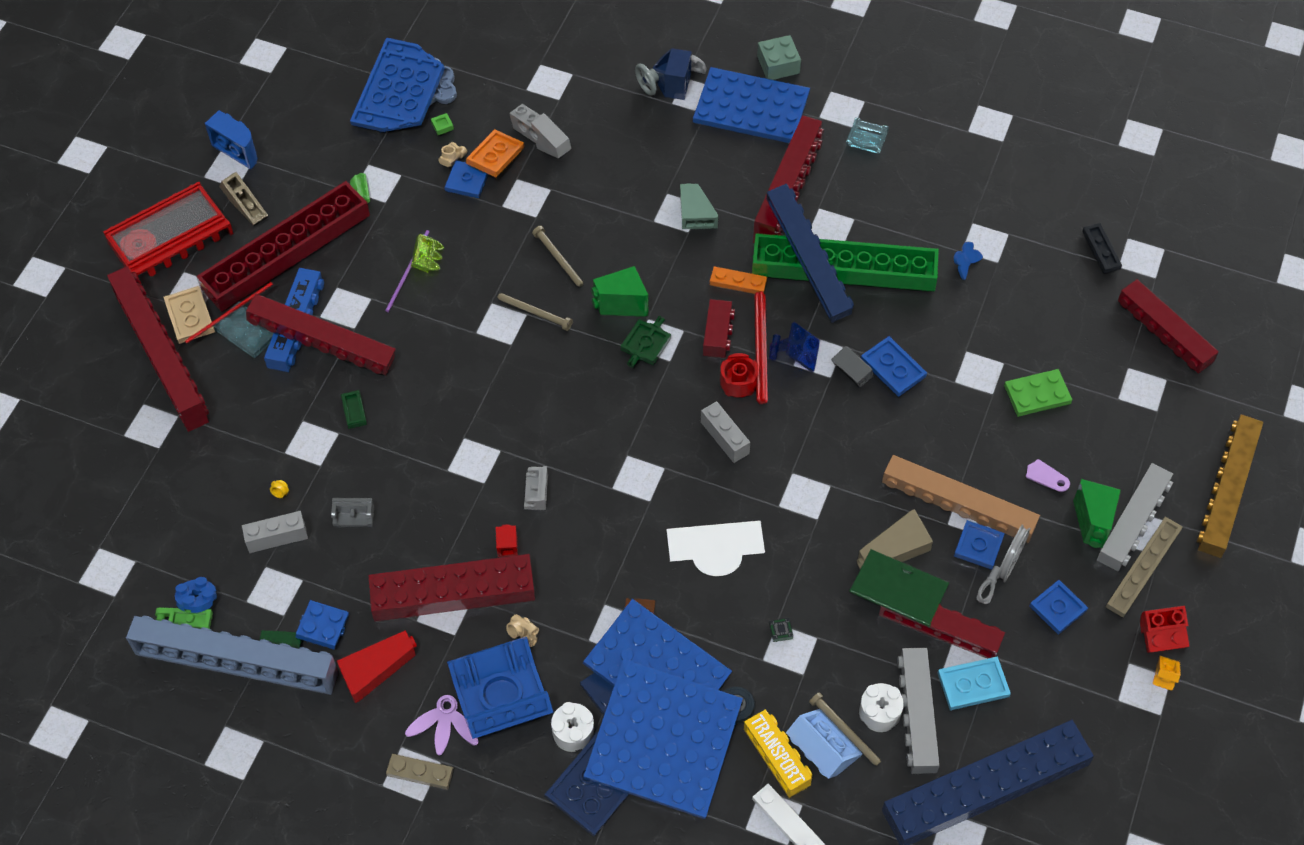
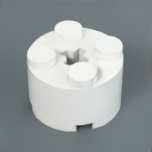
M884 683L867 687L861 699L859 715L862 722L869 729L876 732H886L898 724L903 710V698L899 689Z
M571 702L564 703L563 706L555 711L551 720V726L556 744L568 752L583 749L594 737L592 713L585 706Z

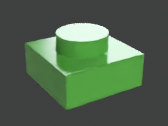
M447 113L431 118V123L437 135L454 130Z

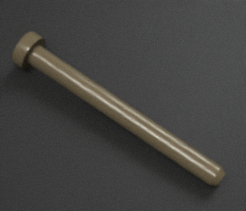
M542 226L536 227L532 232L534 237L539 238L574 283L578 287L583 286V281L545 235V229Z
M503 293L498 294L500 301L559 324L563 330L568 331L571 328L573 322L571 318L567 317L564 319Z
M820 692L814 695L809 703L812 706L816 705L874 765L878 766L881 763L880 758L822 700L823 695Z

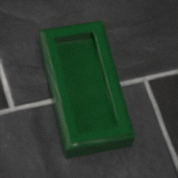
M360 391L341 394L348 429L367 425Z
M261 630L260 640H268L272 644L277 645L284 643L297 649L301 647L302 640L296 638V632Z

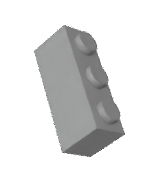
M717 401L701 410L702 425L733 463L750 454V441Z
M301 511L242 525L244 540L249 553L308 539Z

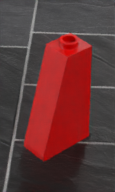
M406 630L337 660L339 669L355 703L362 700L416 656L414 648L417 645L413 636L408 637Z

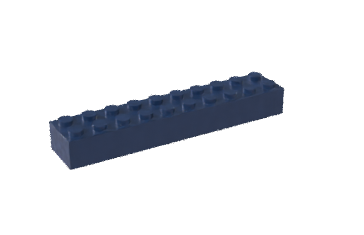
M1070 720L887 800L883 804L882 812L899 845H911L1090 765L1094 755L1074 721Z

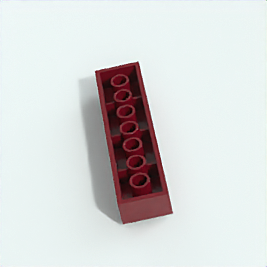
M802 115L768 191L787 183L789 189L792 188L794 190L796 202L798 201L799 190L803 189L805 185V176H809L811 171L810 165L815 163L816 151H820L823 140H820L824 133L822 121ZM766 197L754 221L753 243H755L756 234L782 236V228Z
M530 554L369 575L371 612L374 622L535 600Z

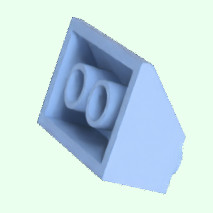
M820 709L800 715L786 732L791 742L798 746L804 752L805 757L812 761L819 768V772L828 779L839 775L862 755L861 751Z

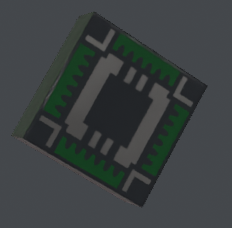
M789 618L769 621L773 642L793 639Z

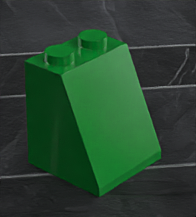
M635 266L593 279L591 292L594 298H592V304L595 309L598 308L600 315L648 316V293Z
M1081 479L1073 502L1084 543L1094 548H1103L1112 529L1120 489Z

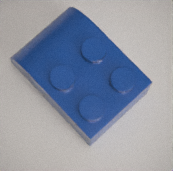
M218 110L205 122L211 145L251 170L257 163V153L250 130L241 121L238 122L228 113L225 114Z

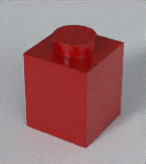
M506 524L496 527L498 557L518 555L516 525Z

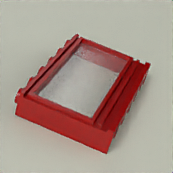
M200 182L190 185L182 191L103 231L107 243L124 267L128 266L131 273L135 272L137 277L145 271L148 272L149 276H154L156 274L154 266L162 262L166 268L171 267L172 262L170 258L177 254H180L182 259H186L188 257L186 249L193 245L199 251L204 249L203 240L210 236L214 242L219 241L220 236L218 232L226 229L230 236L234 234L230 222L225 218Z

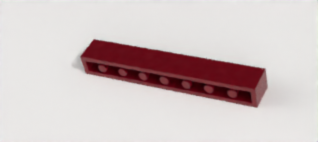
M255 294L246 310V321L252 325H259L270 332H276L288 339L297 340L305 346H312L323 353H330L341 360L350 361L358 367L368 368L376 374L386 376L395 357L396 348L259 294Z

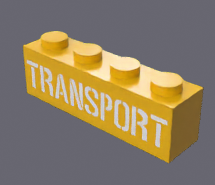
M765 709L744 721V731L790 798L811 785L812 773L808 766H804L800 761L801 757L795 748L792 749L789 745L786 733L784 731L781 732L777 727L778 723L772 714L769 715Z

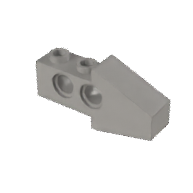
M524 104L510 112L513 129L535 142L537 149L556 158H560L571 150L569 138L544 113L539 115Z

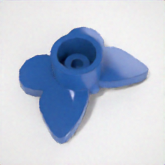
M965 242L962 251H957L954 255V263L958 265V271L962 280H965L967 277L970 263L978 262L983 258V255L974 249L973 242Z

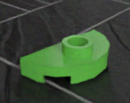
M359 173L353 176L350 180V185L369 203L370 197L366 174Z

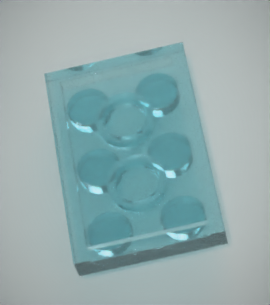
M243 305L213 327L218 333L256 358L270 344L274 333L264 327L255 326L246 321V310L248 307Z

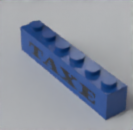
M299 268L285 305L313 316V307L318 303L319 291L324 287L321 272ZM275 332L264 357L267 368L289 372L291 365L293 366L295 363V354L297 350H300L301 342L288 339L284 335Z

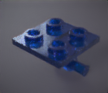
M795 322L791 325L789 338L780 341V335H773L772 343L769 345L770 360L777 359L778 351L786 350V355L809 371H815L819 339Z

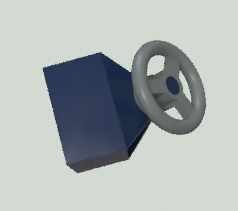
M671 48L650 70L644 64H637L635 74L644 92L651 96L656 93L655 82H657L664 97L685 100L691 77L692 51Z

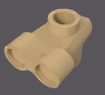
M451 142L442 147L439 163L451 167L456 160L463 158L467 154V149L464 146L459 147L456 143Z
M517 614L512 616L510 623L506 626L509 636L512 638L519 636L521 638L527 637L529 646L533 647L538 640L536 635L539 632V628L530 623L526 617L522 618Z

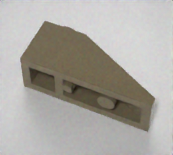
M237 172L221 181L219 186L252 225L257 224L268 216Z

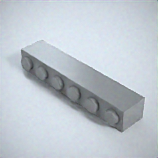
M1151 463L1101 549L1097 561L1116 571H1119L1122 565L1126 567L1131 558L1128 555L1130 550L1135 551L1140 542L1137 540L1138 536H1144L1148 528L1145 524L1147 521L1152 522L1157 512L1154 510L1155 507H1160L1165 499L1162 496L1164 491L1168 493L1174 482L1170 480L1173 473Z
M902 648L901 656L897 657L898 668L902 669V675H899V685L904 690V694H901L903 698V707H905L906 714H903V726L907 727L908 734H905V746H909L907 766H911V774L937 773L939 756L927 648Z

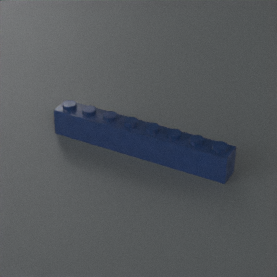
M786 183L768 191L766 200L828 318L833 323L852 314L853 301L850 296H846L843 282L838 281L835 267L833 265L830 266L827 252L825 249L822 250L819 245L821 243L818 235L813 234L810 220L805 219L802 205L800 203L797 204L794 190L792 188L789 189Z

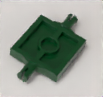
M658 316L654 324L639 319L620 346L621 351L631 355L627 362L629 367L633 368L638 360L645 361L651 365L655 364L671 340V334L661 328L665 321L663 317Z

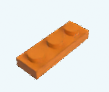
M715 266L710 278V285L752 294L760 291L764 292L767 283L766 276Z

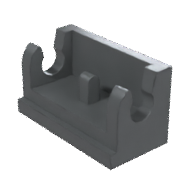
M847 346L831 359L859 387H862L874 377L873 369Z
M332 498L331 518H333V526L373 527L374 504L372 498Z

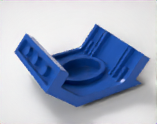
M527 637L447 662L472 739L553 713L548 692L544 691L534 664Z

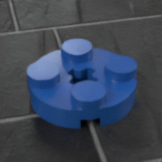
M198 577L195 580L179 584L175 588L176 605L182 611H185L184 609L191 610V613L205 611L213 605L214 599L216 600L217 598L215 586L208 582L205 577Z

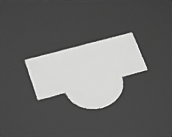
M761 521L667 529L670 562L693 560L701 572L711 576H723L735 571L742 561V555L765 553Z

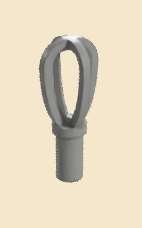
M994 566L989 577L979 588L976 597L978 602L983 604L990 603L1000 567ZM988 585H991L988 597L983 599L981 596L982 592Z

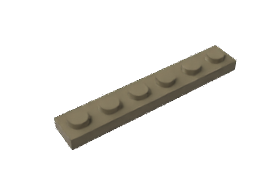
M1167 517L1163 519L1107 603L1106 608L1124 618L1183 526Z

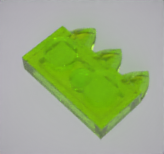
M419 233L416 238L411 266L427 273L429 270H439L440 266L435 260H441L442 256L436 250L444 249L443 245L439 241Z

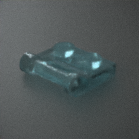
M855 117L846 145L880 154L889 126L872 124ZM860 127L871 131L881 133V135L859 130L858 128Z

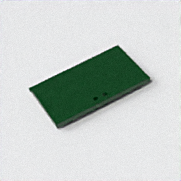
M870 549L849 592L930 627L949 582Z

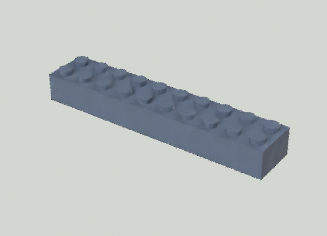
M134 616L126 636L132 650L138 656L330 695L339 673L333 656L328 652H312L304 647L299 649L292 648L284 643L280 645L272 644L264 639L260 641L252 640L244 635L240 637L232 636V634L224 631L218 633L204 627L198 629L193 628L189 624L183 623L178 625L173 624L169 620L158 621L149 616Z

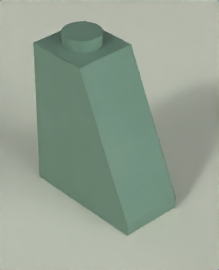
M680 184L682 229L718 228V214L699 184Z

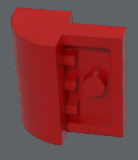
M1185 606L1142 612L1140 627L1141 633H1144L1147 653L1190 647L1186 626L1189 625Z

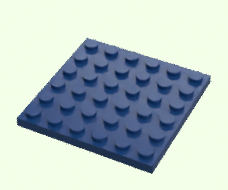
M623 659L583 778L705 819L743 698Z

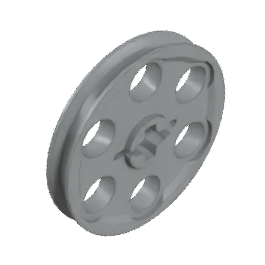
M1023 524L1021 525L1005 555L996 579L1001 578L1004 583L1006 582L1022 552L1031 528L1026 529Z

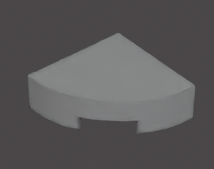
M692 55L691 71L705 74L707 70L705 63L700 58Z

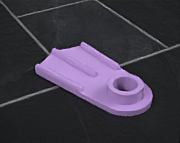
M1037 459L1027 466V479L1058 492H1064L1069 489V479L1041 460ZM1062 483L1064 486L1060 487L1057 484Z

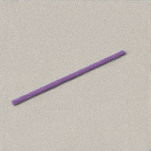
M426 230L385 310L386 312H389L429 234L428 230Z

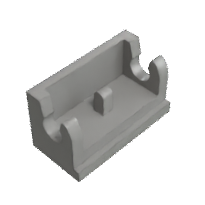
M547 466L528 468L526 473L524 509L546 510Z

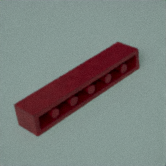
M1138 279L1121 290L1118 298L1121 306L1130 311L1150 332H1153L1160 338L1162 343L1166 344L1177 356L1181 357L1191 369H1194L1199 374L1215 361L1219 351Z
M940 604L930 627L882 606L879 616L987 659L996 657L1005 634L996 626H988L975 618L970 619L958 611L945 609Z

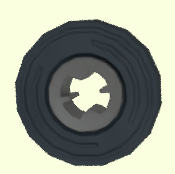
M730 687L723 691L743 698L735 724L744 723V721L752 717L755 710V701L747 689Z

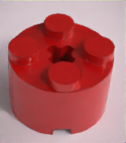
M743 353L732 354L722 362L720 385L727 396L745 397L754 393L759 372L757 362L749 358V355Z

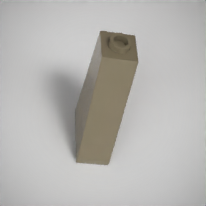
M911 510L859 551L857 564L860 569L870 549L900 562L931 551L933 541L916 510Z

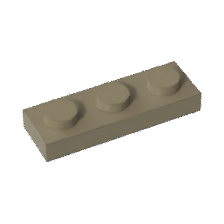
M392 754L386 775L392 778L448 790L454 769L446 765Z

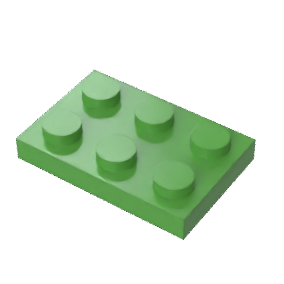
M1059 369L1006 381L1004 384L1017 417L1068 405L1072 402Z

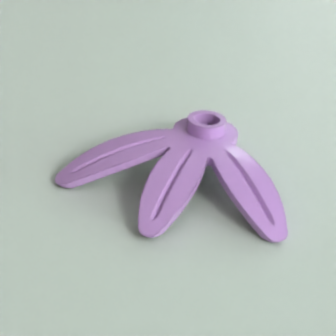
M451 695L440 697L437 701V708L418 717L405 731L407 737L415 736L426 731L438 721L435 732V750L438 755H442L447 747L451 723H453L457 732L468 743L477 745L479 742L478 737L472 739L464 716L456 711L457 701ZM449 702L451 704V708L444 709V703Z

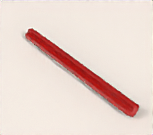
M760 291L754 295L756 362L759 368L756 400L759 404L768 402L766 301L764 292Z

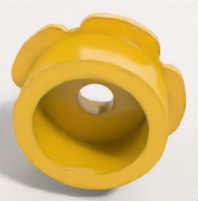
M277 480L271 483L270 492L277 498H283L284 495L288 494L289 488L286 482Z

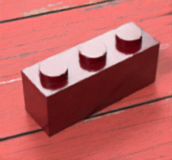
M710 299L703 356L725 358L726 351H730L731 340H728V335L732 336L733 324H730V320H734L735 309H732V301Z

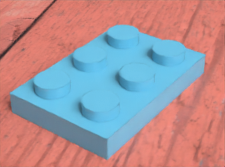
M998 656L939 669L937 672L950 710L1008 698L1011 695Z

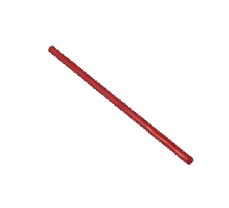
M270 282L186 339L185 343L187 344L252 300L255 294H260L271 287L273 283Z

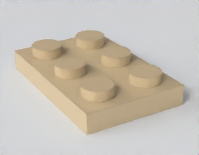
M199 286L164 297L179 344L185 342L186 339L212 322ZM212 326L196 338L214 333V327Z

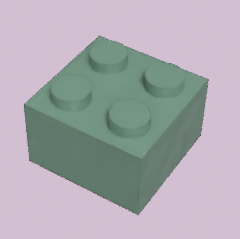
M791 35L758 42L757 57L767 79L774 80L800 74L801 58Z

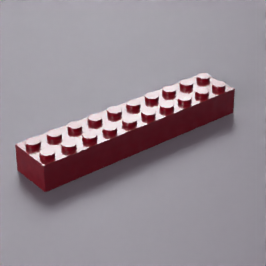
M347 181L341 183L196 276L201 290L221 312L370 216L368 203Z
M127 266L107 275L117 300L187 431L190 432L209 423L206 416L209 414L205 401L197 391L198 388L194 380L190 378L187 367L183 365L179 353L176 352L171 338L168 337V333L164 325L161 324L157 312L154 311L150 299L147 298L143 286L140 285L136 273H131Z

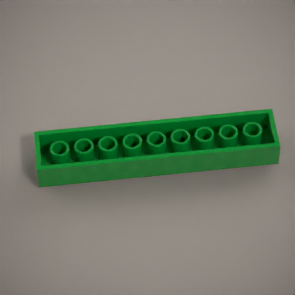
M755 235L752 274L771 278L809 281L786 236ZM820 239L821 244L819 245L821 249H825L827 252L828 262L830 266L833 265L835 267L836 277L843 284L935 291L938 277L939 249Z

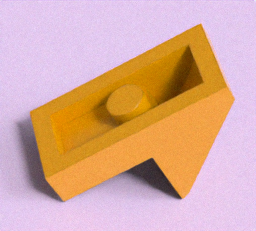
M1159 656L1153 685L1173 690L1175 682L1178 683L1181 676L1180 662Z

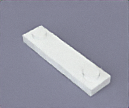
M769 784L752 797V800L794 845H825Z

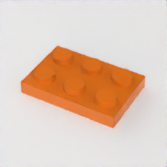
M494 129L466 158V164L497 177L524 149V142Z

